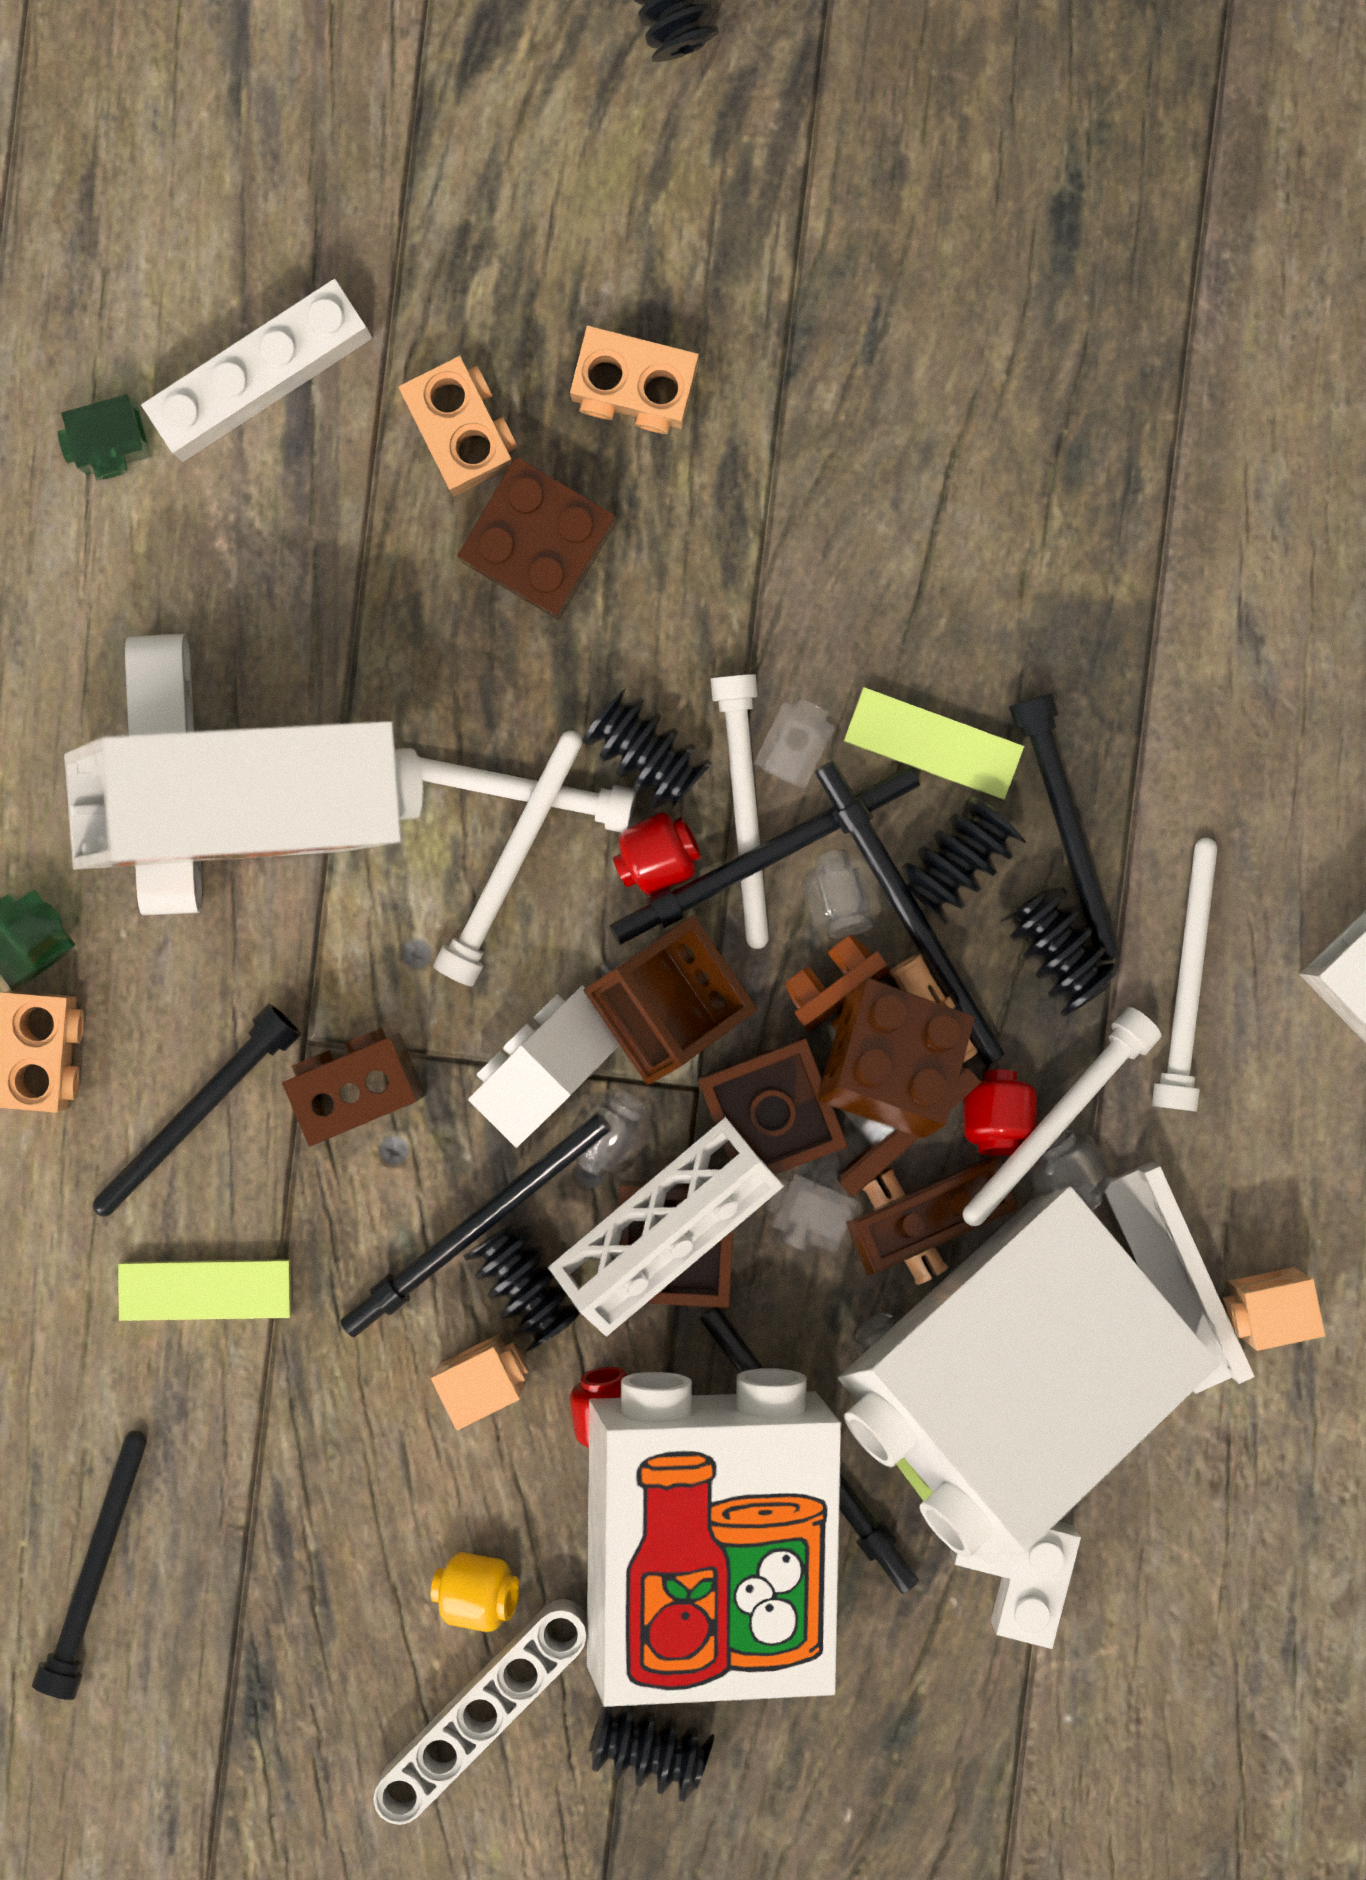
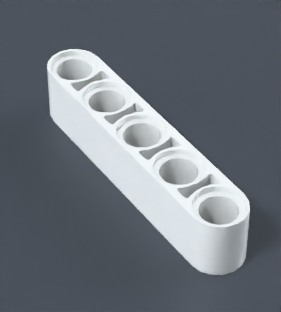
M180 633L128 636L125 642V671L129 736L194 732L191 658L187 635ZM201 861L135 866L137 899L140 913L143 916L200 913L202 907Z
M566 1599L554 1600L547 1604L385 1767L379 1777L373 1798L375 1809L381 1818L397 1825L410 1823L416 1819L580 1654L585 1646L587 1636V1615L580 1605ZM557 1618L568 1619L573 1622L578 1633L570 1641L558 1642L547 1633V1624ZM515 1659H526L533 1663L537 1670V1675L528 1682L515 1681L507 1673L506 1666L508 1663ZM473 1700H487L495 1707L497 1715L491 1721L477 1722L470 1717L466 1706ZM436 1740L447 1741L454 1747L457 1756L449 1762H437L430 1757L426 1746ZM394 1781H405L414 1788L416 1798L410 1802H397L389 1795L387 1785Z

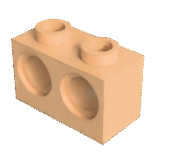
M587 326L570 390L571 399L573 402L581 403L579 411L586 415L612 420L614 412L636 417V427L655 433L668 434L670 426L679 429L683 427L699 364V354ZM601 363H611L621 370L622 378L616 387L609 390H601L590 382L591 371ZM657 377L671 379L678 388L675 398L666 404H656L650 401L645 395V388L652 379Z
M458 356L398 386L453 497L509 469L512 459L508 452L518 448L503 417L492 421L483 403L484 400L492 397V394L477 365L467 370L461 357ZM446 385L458 386L465 393L464 402L460 408L446 413L434 407V397L440 388ZM472 436H481L490 442L489 455L478 464L466 463L459 457L461 444Z
M17 991L0 992V1108L58 1113L68 1109V1100H76L80 1072L78 1066H71L73 1043L80 1044L84 1029V1012L82 1009H76L77 996ZM37 1007L46 1009L54 1021L53 1031L46 1039L37 1038L29 1029V1016ZM32 1064L44 1068L49 1076L48 1089L42 1096L32 1094L24 1084V1074Z
M1290 1267L1227 1281L1230 1296L1221 1298L1222 1305L1237 1337L1244 1340L1256 1351L1325 1337L1314 1279L1298 1269Z
M501 1333L440 1362L431 1380L456 1430H459L520 1400L525 1386V1374L529 1372V1369L517 1344L513 1341L506 1345Z

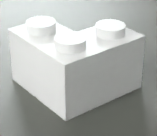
M583 985L567 1001L559 994H556L534 1016V1019L541 1026L534 1031L526 1024L503 1047L510 1057L507 1058L500 1051L477 1073V1076L484 1084L468 1100L516 1148L571 1096L620 1045L584 993L583 989L585 987Z
M1058 1521L1025 1553L986 1555L979 1548L969 1558H966L950 1549L955 1565L1002 1577L991 1617V1623L996 1635L1050 1649L1053 1648L1081 1539L1074 1525Z

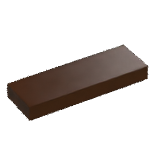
M965 1065L961 1068L951 1109L981 1083ZM889 1127L837 1174L839 1183L854 1197L920 1137Z
M998 1156L986 1158L846 1221L866 1274H877L1019 1209L1011 1190L981 1225H968L963 1218L965 1207L1002 1166Z

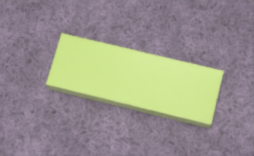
M865 687L861 691L843 740L845 743L1000 800H1005L1024 749L1023 745Z
M291 1259L120 1262L118 1264L119 1321L290 1318L292 1316Z

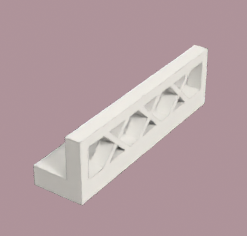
M725 1117L548 1268L579 1312L607 1337L784 1186ZM729 1140L739 1154L722 1169L708 1170L711 1155ZM690 1183L687 1198L677 1207L663 1208L666 1193L676 1184ZM633 1221H645L643 1234L632 1245H619L624 1228ZM588 1259H601L598 1273L579 1288L570 1274Z
M1150 1161L1101 1183V1189L1134 1262L1221 1364L1193 1392L1197 1394L1230 1378H1233L1238 1384L1254 1378L1255 1376L1161 1167Z

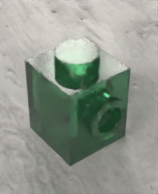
M128 394L61 413L65 429L57 431L65 461L67 464L75 462L78 470L86 475L94 474L96 480H106L124 475L129 472L127 464L152 457L137 402Z
M35 889L18 900H15L11 894L0 899V975L14 992L55 966L75 946V943L62 927V921L57 911L50 904L44 902Z

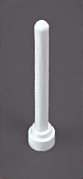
M756 674L710 679L712 701H718L719 712H725L738 856L760 845L748 710L753 709L752 698L758 697ZM763 870L741 881L746 941L754 949L763 948L769 940Z
M566 731L561 735L460 938H453L449 946H442L433 967L445 976L464 985L474 986L484 966L479 962L484 954L480 947L581 749L582 738L577 732Z
M418 757L422 781L525 802L529 801L538 783L536 780ZM613 785L612 790L601 788L600 793L561 786L551 807L595 815V821L605 823L606 830L622 832L630 827L636 791L633 788Z
M1207 837L1199 839L1194 848L1167 1073H1161L1160 1084L1154 1083L1151 1105L1196 1112L1200 1089L1194 1088L1195 1077L1190 1076L1217 858V844L1213 839Z
M1127 1007L1112 1023L1113 1032L1109 1035L1111 1043L965 1207L963 1218L968 1225L978 1226L987 1219L1128 1058L1135 1059L1139 1054L1146 1055L1162 1037L1160 1030L1146 1015L1137 1009Z

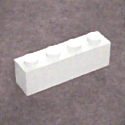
M333 279L141 404L171 452L184 462L373 338L336 279Z

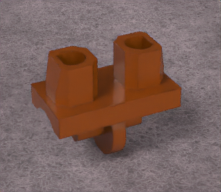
M852 934L827 952L844 975L827 989L809 966L785 983L793 1003L798 1008L794 1014L808 1033L842 1009L846 995L864 980L870 978L879 981L889 974L888 965L878 951L872 955ZM841 1015L830 1022L836 1031Z

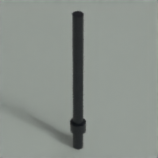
M832 760L825 763L814 772L836 808L832 815L843 834L850 832L945 997L952 999L955 1004L954 1009L975 1016L970 1040L977 1049L985 1065L995 1062L1004 1055V1051L870 823V820L873 818L871 811L862 796L855 797L835 761Z
M908 766L857 793L855 797L862 796L872 812L920 786V782L914 770ZM833 806L672 892L669 888H666L647 898L648 905L609 925L613 936L618 944L622 945L657 925L664 929L683 919L682 912L835 832L840 829L832 815L836 808Z
M596 1113L397 1275L387 1274L370 1288L371 1296L340 1320L345 1332L351 1337H356L384 1313L392 1315L410 1300L409 1293L611 1132L612 1128L608 1121L600 1113Z
M719 1307L711 1308L699 1318L739 1373L763 1368ZM840 1473L839 1510L858 1534L859 1538L856 1543L870 1561L877 1560L901 1594L908 1592L918 1584L919 1579L895 1548L896 1538L884 1522L877 1523Z

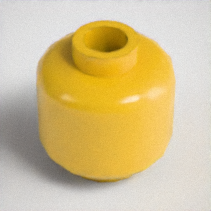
M458 1552L449 1560L445 1569L438 1568L431 1584V1600L438 1603L440 1615L446 1624L478 1631L493 1632L503 1621H510L515 1613L519 1598V1579L517 1576L512 1575L508 1563L503 1559Z

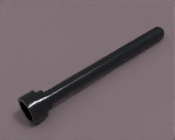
M1046 694L1008 706L1014 727H1021L1024 737L1030 736L1087 925L1093 930L1091 933L1093 945L1102 944L1105 952L1100 959L1111 961L1116 958L1119 949L1051 730L1057 727L1054 716L1059 715L1053 694Z
M268 1003L254 1017L252 1021L255 1026L249 1031L251 1038L94 1199L93 1210L97 1215L101 1217L111 1215L267 1053L274 1055L279 1049L286 1051L301 1036L299 1029L284 1013Z
M130 1431L124 1438L55 1652L48 1653L46 1661L38 1664L32 1687L45 1695L65 1700H74L76 1698L83 1677L78 1672L81 1663L76 1658L147 1444L146 1436L141 1431Z

